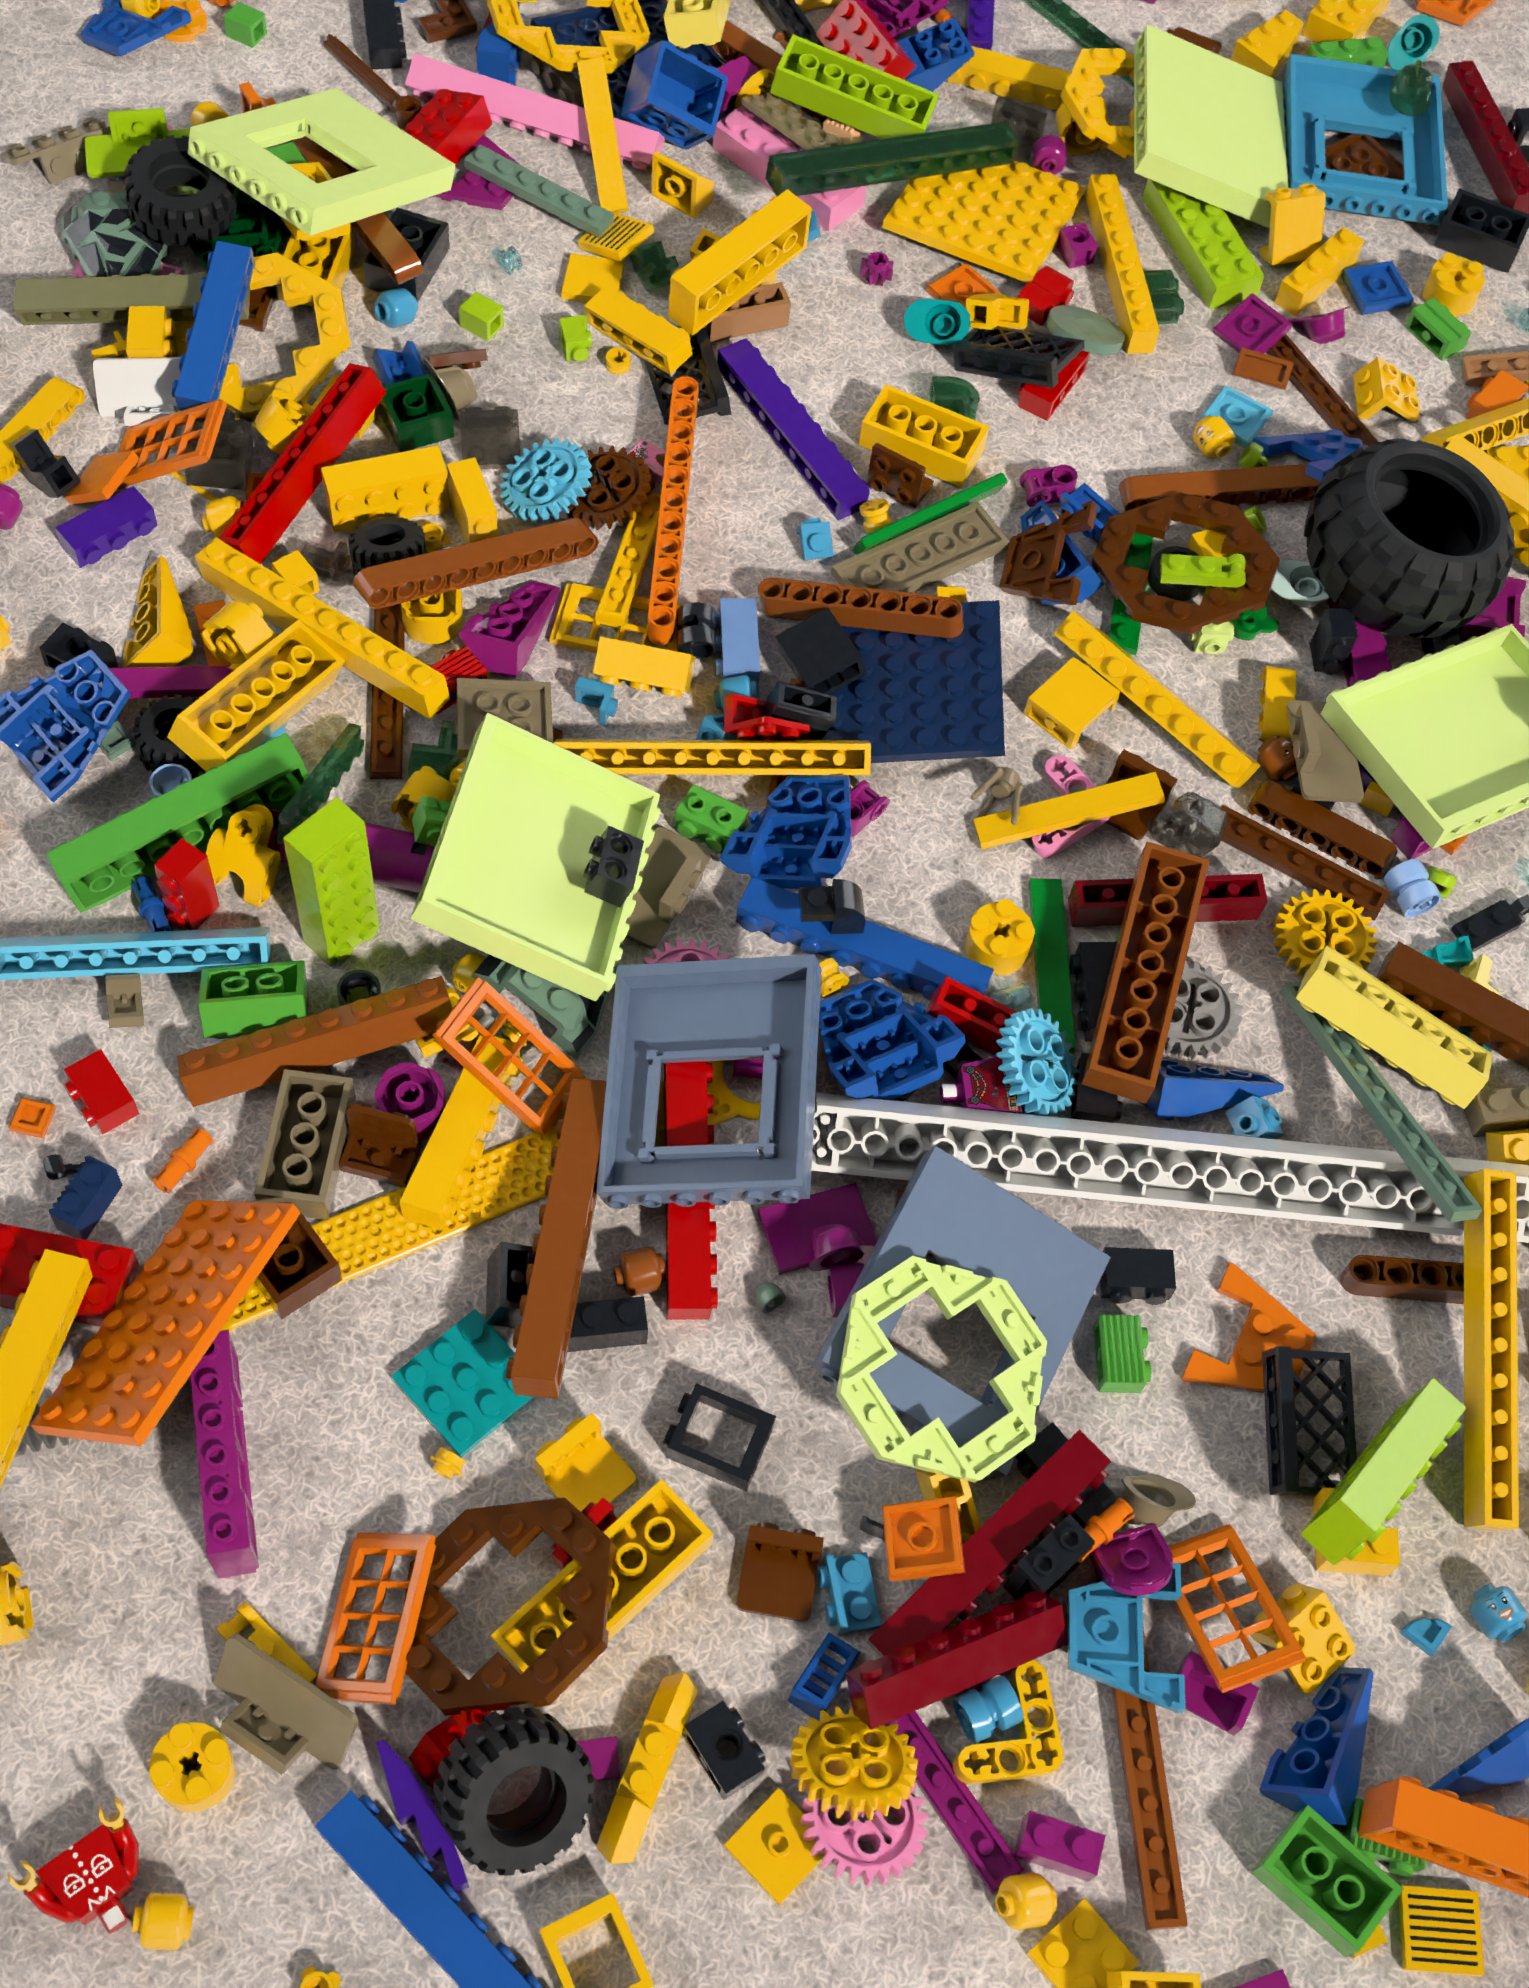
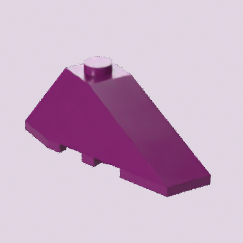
M530 581L510 593L509 600L502 604L495 602L490 605V611L484 615L479 613L473 615L460 631L461 640L482 665L486 667L487 671L499 673L505 677L517 678L531 656L560 593V587Z

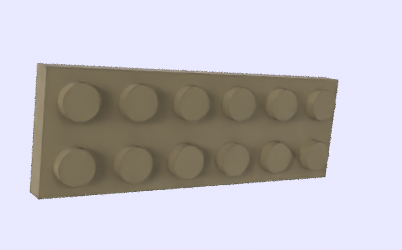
M975 502L832 566L831 574L839 585L912 593L1007 550L1010 540L980 503Z

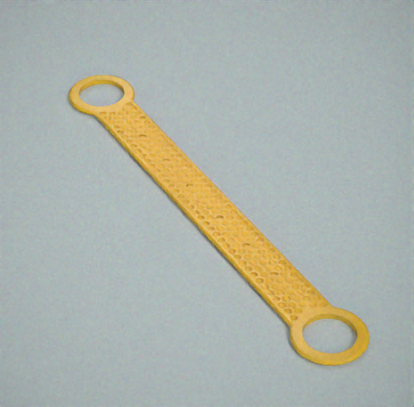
M726 1060L707 1061V1063H713L712 1083H707V1094H713L714 1096L713 1114H708V1125L715 1126L736 1116L760 1120L761 1103H750L741 1100L726 1086L723 1079V1066ZM664 1079L660 1081L655 1147H665ZM557 1124L552 1125L543 1136L538 1132L532 1133L482 1154L478 1162L474 1161L470 1168V1182L465 1190H460L456 1198L458 1200L456 1212L451 1220H446L442 1230L402 1217L400 1199L406 1189L404 1187L329 1217V1220H322L312 1224L311 1227L339 1263L342 1281L336 1285L547 1197L545 1196V1181L547 1175L553 1174L554 1169L551 1167V1152L553 1147H558L560 1140L557 1139ZM253 1282L221 1331L229 1330L231 1334L234 1328L275 1312L255 1282Z

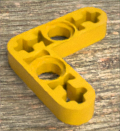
M1031 1660L1015 1667L1010 1674V1684L1018 1697L1023 1712V1721L1018 1724L1021 1739L974 1744L963 1748L955 1755L953 1760V1771L961 1782L973 1785L1041 1777L1053 1773L1062 1765L1063 1748L1047 1672L1041 1663ZM1026 1670H1028L1029 1676H1036L1037 1681L1031 1685V1689L1030 1684L1026 1681L1022 1682L1021 1679ZM1031 1690L1033 1697L1038 1694L1041 1695V1698H1034L1027 1702L1024 1699L1031 1694ZM1036 1707L1044 1713L1045 1724L1043 1727H1035L1029 1722L1027 1717L1029 1708ZM1045 1733L1049 1734V1737L1042 1740V1744L1040 1738L1032 1739V1737H1038ZM1042 1745L1044 1752L1051 1753L1053 1759L1047 1762V1766L1043 1759H1038L1036 1753L1042 1750ZM1009 1750L1016 1756L1017 1767L1014 1771H1008L1001 1766L999 1761L1001 1751ZM970 1755L974 1762L985 1761L989 1758V1765L978 1768L974 1774L971 1768H965L964 1762L969 1759Z

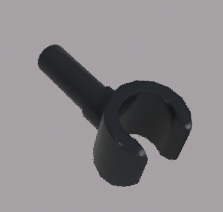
M58 1154L47 1156L43 1160L46 1176L50 1180H57L65 1177L67 1174L77 1173V1168L81 1167V1164L64 1165L62 1156Z

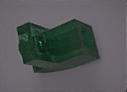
M661 241L637 247L629 254L634 271L647 292L670 286L672 272L679 265L675 255L666 257Z
M932 376L929 391L930 402L975 420L980 400L977 389L970 382L962 378Z
M442 720L438 746L412 743L408 764V777L415 771H420L423 766H429L439 776L450 782L449 775L452 769L464 761V758H457L455 721Z

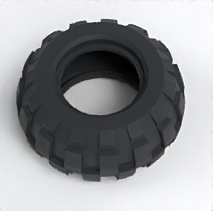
M1402 438L1376 442L1366 449L1360 447L1337 462L1317 487L1314 498L1310 503L1304 526V537H1307L1306 553L1314 575L1322 583L1326 594L1341 608L1352 609L1351 613L1355 615L1354 619L1378 629L1383 633L1398 637L1401 635H1409L1415 638L1442 636L1451 629L1457 630L1481 615L1505 586L1514 558L1515 541L1514 530L1509 521L1511 515L1504 500L1494 485L1477 467L1462 456L1441 446L1420 440L1410 441Z

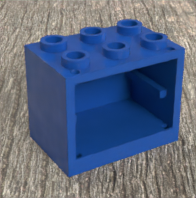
M661 40L635 55L620 116L641 127L660 132L665 140L688 150L713 138L729 77L721 74L717 68L707 66L698 61L696 56L680 51L673 43Z

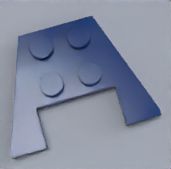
M105 0L102 3L103 11L100 15L94 14L80 34L85 44L121 57L189 24L192 19L189 11L173 5L152 20L124 10L121 0Z
M1340 430L1254 437L1252 443L1256 442L1263 447L1262 454L1266 456L1292 451L1313 461L1307 463L1306 475L1321 482L1341 459L1360 447L1363 449L1369 447L1363 444L1360 439L1343 435L1344 433Z

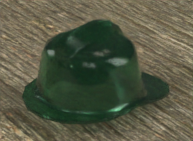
M1418 59L1415 64L1404 66L1397 75L1393 76L1391 81L1390 103L1394 109L1406 116L1417 117L1427 112L1430 105L1433 77L1431 72L1422 66V60Z

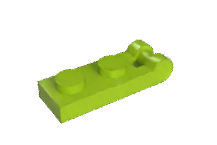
M1162 554L1160 583L1241 587L1246 582V573L1244 571L1245 557L1241 554H1233L1229 557Z

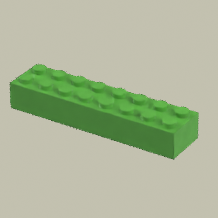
M284 733L278 737L270 738L264 744L249 752L240 753L235 759L219 767H213L205 774L189 782L179 784L175 789L159 797L149 799L145 804L129 812L119 814L115 819L99 827L89 829L85 834L69 842L59 844L55 849L47 852L46 855L64 889L79 912L82 913L132 889L131 884L133 881L139 885L136 880L139 877L147 876L151 879L156 877L154 864L181 838L201 852H205L213 832L219 827L227 830L231 816L239 811H243L248 806L261 804L268 809H277L283 812L317 794L303 760L287 733Z

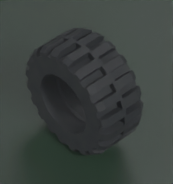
M174 135L166 136V139L159 140V138L151 140L150 145H142L137 150V154L134 153L130 157L124 172L129 214L132 220L136 222V226L142 232H147L150 238L156 241L161 239L164 244L170 246L173 243L179 244L180 247H188V244L199 246L203 245L205 240L213 241L218 238L219 232L223 234L230 227V223L236 215V187L188 154L189 136L183 135L182 138H174ZM174 186H190L201 190L194 195L186 197H175L162 193L163 190Z
M510 1707L504 1709V1714L499 1715L494 1711L483 1716V1722L478 1725L475 1722L471 1723L464 1729L467 1733L460 1740L454 1739L448 1747L451 1752L448 1758L443 1757L437 1769L441 1778L435 1779L433 1794L436 1797L434 1802L436 1815L441 1821V1826L462 1856L470 1864H476L479 1870L489 1874L497 1871L500 1876L515 1875V1870H519L521 1874L535 1871L536 1865L542 1863L546 1866L556 1860L554 1855L561 1849L565 1852L573 1844L571 1841L575 1833L580 1834L586 1824L584 1819L585 1813L590 1814L594 1801L590 1793H594L595 1777L591 1773L592 1764L589 1757L557 1719L550 1714H542L539 1709L528 1707L524 1708L522 1712L519 1707ZM541 1766L540 1777L534 1791L521 1805L506 1813L487 1814L488 1804L493 1792L507 1776L525 1767Z

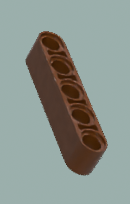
M1263 781L1247 807L1250 815L1256 814L1269 825L1279 830L1283 828L1289 831L1291 836L1306 844L1310 842L1318 846V850L1335 859L1339 857L1347 861L1345 864L1363 873L1366 871L1374 875V879L1377 880L1385 877L1398 852L1397 847L1391 841L1311 800L1304 799L1301 795L1273 781Z
M1357 1255L1349 1262L1340 1276L1342 1287L1353 1295L1464 1304V1288L1456 1282V1280H1459L1464 1284V1263ZM1354 1271L1362 1274L1365 1280L1359 1279L1354 1274ZM1388 1274L1396 1277L1399 1283L1392 1281ZM1422 1277L1430 1280L1432 1286L1425 1283Z

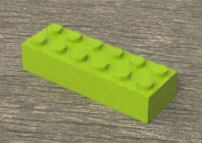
M792 34L778 64L770 91L771 94L898 146H901L908 139H912L920 146L939 98L937 93Z
M1147 179L1142 199L1208 308L1212 309L1242 302L1251 293L1258 297L1264 274L1224 210L1161 183Z
M335 797L283 837L303 941L330 967L337 961L343 962L348 959L354 947L362 941H370L377 934L380 927L365 821L338 797Z
M1434 1377L1392 1413L1307 1523L1300 1535L1333 1566L1345 1557L1350 1561L1354 1559L1365 1547V1540L1372 1544L1385 1531L1386 1526L1382 1522L1384 1520L1386 1522L1391 1520L1402 1507L1398 1502L1399 1499L1403 1501L1415 1490L1418 1484L1414 1479H1420L1433 1465L1429 1458L1434 1459L1447 1446L1448 1443L1443 1439H1449L1461 1427L1462 1423L1458 1419L1466 1407Z

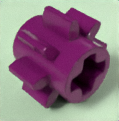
M873 252L869 255L868 259L862 258L860 277L866 278L869 285L883 286L885 280H892L894 262L889 261L888 256L882 252Z

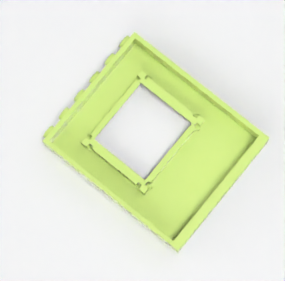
M337 88L190 127L188 154L309 236L449 191L452 187L456 165ZM306 136L358 171L317 184L264 148Z

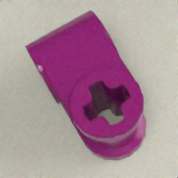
M1059 465L1042 469H1030L1020 476L1019 482L1021 487L1025 488L1027 505L1033 507L1042 499L1047 504L1060 502V494L1064 491L1070 495L1075 491L1078 475L1072 466Z
M865 780L861 781L850 792L851 837L857 835L871 821L876 820L886 810L890 799L886 796L881 797L869 788L870 784Z

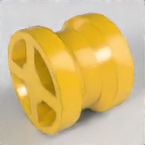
M873 499L860 505V514L865 519L863 522L865 532L872 533L892 523L891 517L887 515V510L889 509L887 500Z
M828 958L819 963L822 969L820 994L826 999L841 992L848 985L850 979L845 973H841L838 970L839 965L834 958Z

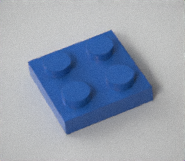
M1392 261L1347 268L1343 270L1341 275L1362 315L1410 307L1413 302V296Z

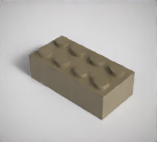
M284 1069L254 1191L256 1202L294 1203L306 1218L329 1220L340 1171L339 1162L344 1152L349 1130L346 1110L349 1104L355 1103L356 1099L353 1078Z

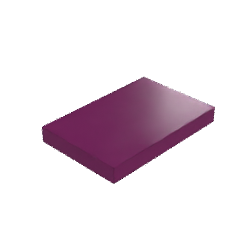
M856 1183L810 1195V1199H799L796 1203L782 1202L758 1209V1216L779 1275L808 1267L809 1263L814 1259L812 1231L818 1227L832 1224L851 1226L859 1234L864 1244L876 1245L877 1243Z

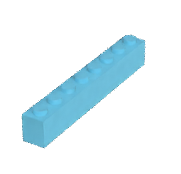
M270 927L0 938V980L201 972L203 968L271 963L272 960Z

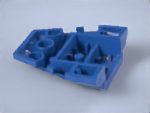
M89 650L55 667L56 673L44 679L37 676L29 680L30 686L16 693L9 690L0 695V740L7 744L34 775L33 781L52 802H55L79 780L132 694L93 650Z
M788 775L766 798L769 805L760 814L758 811H754L749 816L751 824L743 832L736 830L730 836L720 857L722 864L736 873L749 874L751 878H757L783 889L823 886L827 878L832 879L843 869L852 848L849 776Z
M874 979L867 980L820 1001L819 1028L831 1077L846 1095L858 1099L894 1100L940 1079L944 1073L943 1063L955 1058L966 1042L965 1035L948 1017L939 1014L935 1018L927 1014L925 1005L916 1002L912 1006L904 1002L901 993Z

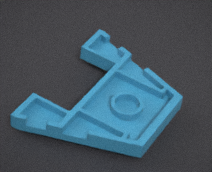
M1173 1563V1572L1169 1582L1159 1591L1148 1595L1133 1596L1122 1594L1111 1589L1103 1581L1069 1590L1067 1594L1068 1670L1175 1713H1183L1186 1709L1184 1675L1144 1671L1142 1598L1180 1600L1182 1596L1180 1563Z

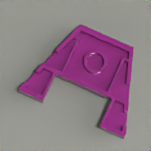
M484 134L469 150L472 152L480 144L519 164ZM468 170L456 184H452L451 190L434 195V197H440L444 201L451 202L452 200L467 202L468 205L502 210L515 194Z

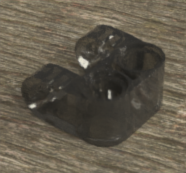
M1186 792L1173 803V813L1162 811L1148 823L1150 835L1165 847L1204 857L1220 844L1229 817L1224 810L1216 807L1194 792Z

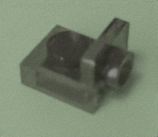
M340 541L334 553L305 544L300 552L318 576L337 581L341 572H347L350 566L351 557L348 555L346 542Z

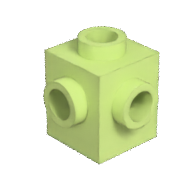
M1229 621L1219 625L1211 623L1203 626L1200 632L1188 634L1189 640L1193 641L1195 653H1224L1228 642L1233 640V623H1229Z

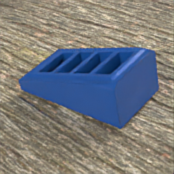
M828 1632L792 1688L788 1702L819 1721L821 1711H827L846 1679V1672L851 1671L861 1652ZM829 1648L846 1660L845 1664L842 1665L826 1655L827 1649ZM822 1662L837 1672L838 1675L834 1677L820 1668L818 1664ZM811 1676H815L830 1686L828 1691L811 1681Z

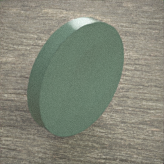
M1069 305L1055 306L1050 310L1046 320V326L1053 335L1084 340L1083 351L1100 355L1116 354L1121 350L1125 340L1124 332L1114 322L1084 308Z

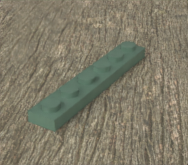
M480 144L464 159L465 169L598 238L614 223V213Z

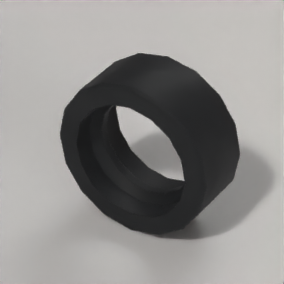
M1180 546L1166 547L1158 551L1149 569L1148 582L1151 589L1159 596L1179 601H1189L1196 597L1202 586L1160 583V562L1162 554L1199 555L1186 547Z

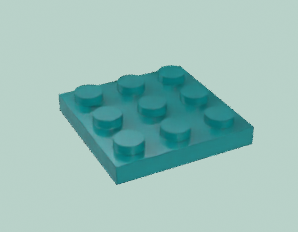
M476 1309L391 1375V1380L461 1458L534 1398L533 1396L514 1394L512 1381L506 1378L508 1359L510 1357L514 1358L515 1352L489 1324H486V1320Z

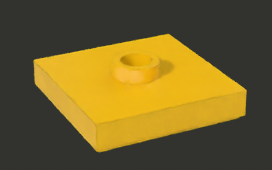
M780 1788L723 1845L724 1849L778 1906L825 1857L822 1853L816 1856L810 1855L816 1842L804 1841L803 1836L811 1827L800 1824L804 1813Z

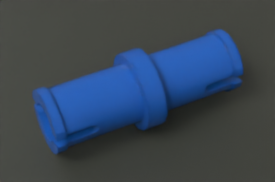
M147 876L137 878L136 880L140 888L135 881L132 882L131 888L139 902L138 911L146 919L151 932L165 931L164 928L166 931H173L165 914L166 906L162 898L158 897L152 879Z

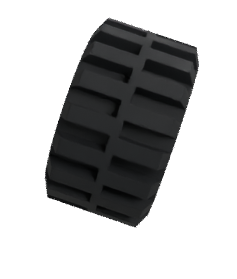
M380 517L365 521L364 524L355 527L356 530H353L348 538L354 576L367 567L427 553L423 528L418 526L416 522L408 521L407 518Z
M175 694L174 698H169L167 695L161 697V701L153 700L149 702L150 707H143L140 710L141 717H136L134 721L135 728H133L139 756L147 771L151 769L153 773L158 767L173 763L187 768L192 779L199 777L197 771L200 769L205 773L206 771L173 742L163 741L168 736L176 717L196 701L195 698L188 696L187 699H183L182 695Z

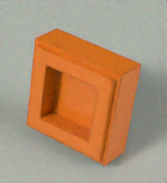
M21 1097L9 1129L12 1132L44 1139L56 1107L54 1104Z

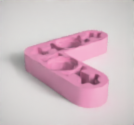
M1055 755L1046 761V778L1061 796L1071 794L1069 790L1075 785H1082L1086 790L1097 787L1068 757ZM1061 770L1065 771V777L1067 778L1066 780L1064 779V775L1060 772ZM1110 817L1080 824L1075 830L1063 828L1057 830V834H1055V831L1032 836L1033 849L1040 857L1051 858L1106 823ZM1045 839L1047 842L1052 840V844L1048 845L1046 842L1041 844V840Z

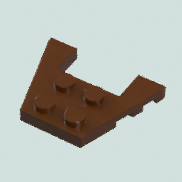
M1088 501L1082 504L1083 509L1077 512H1064L1059 515L1057 521L1047 526L1043 522L1011 537L999 584L1001 590L1012 595L1072 606L1076 605L1081 581L1077 576L1057 579L1056 576L1066 534L1093 530L1098 509L1093 501Z

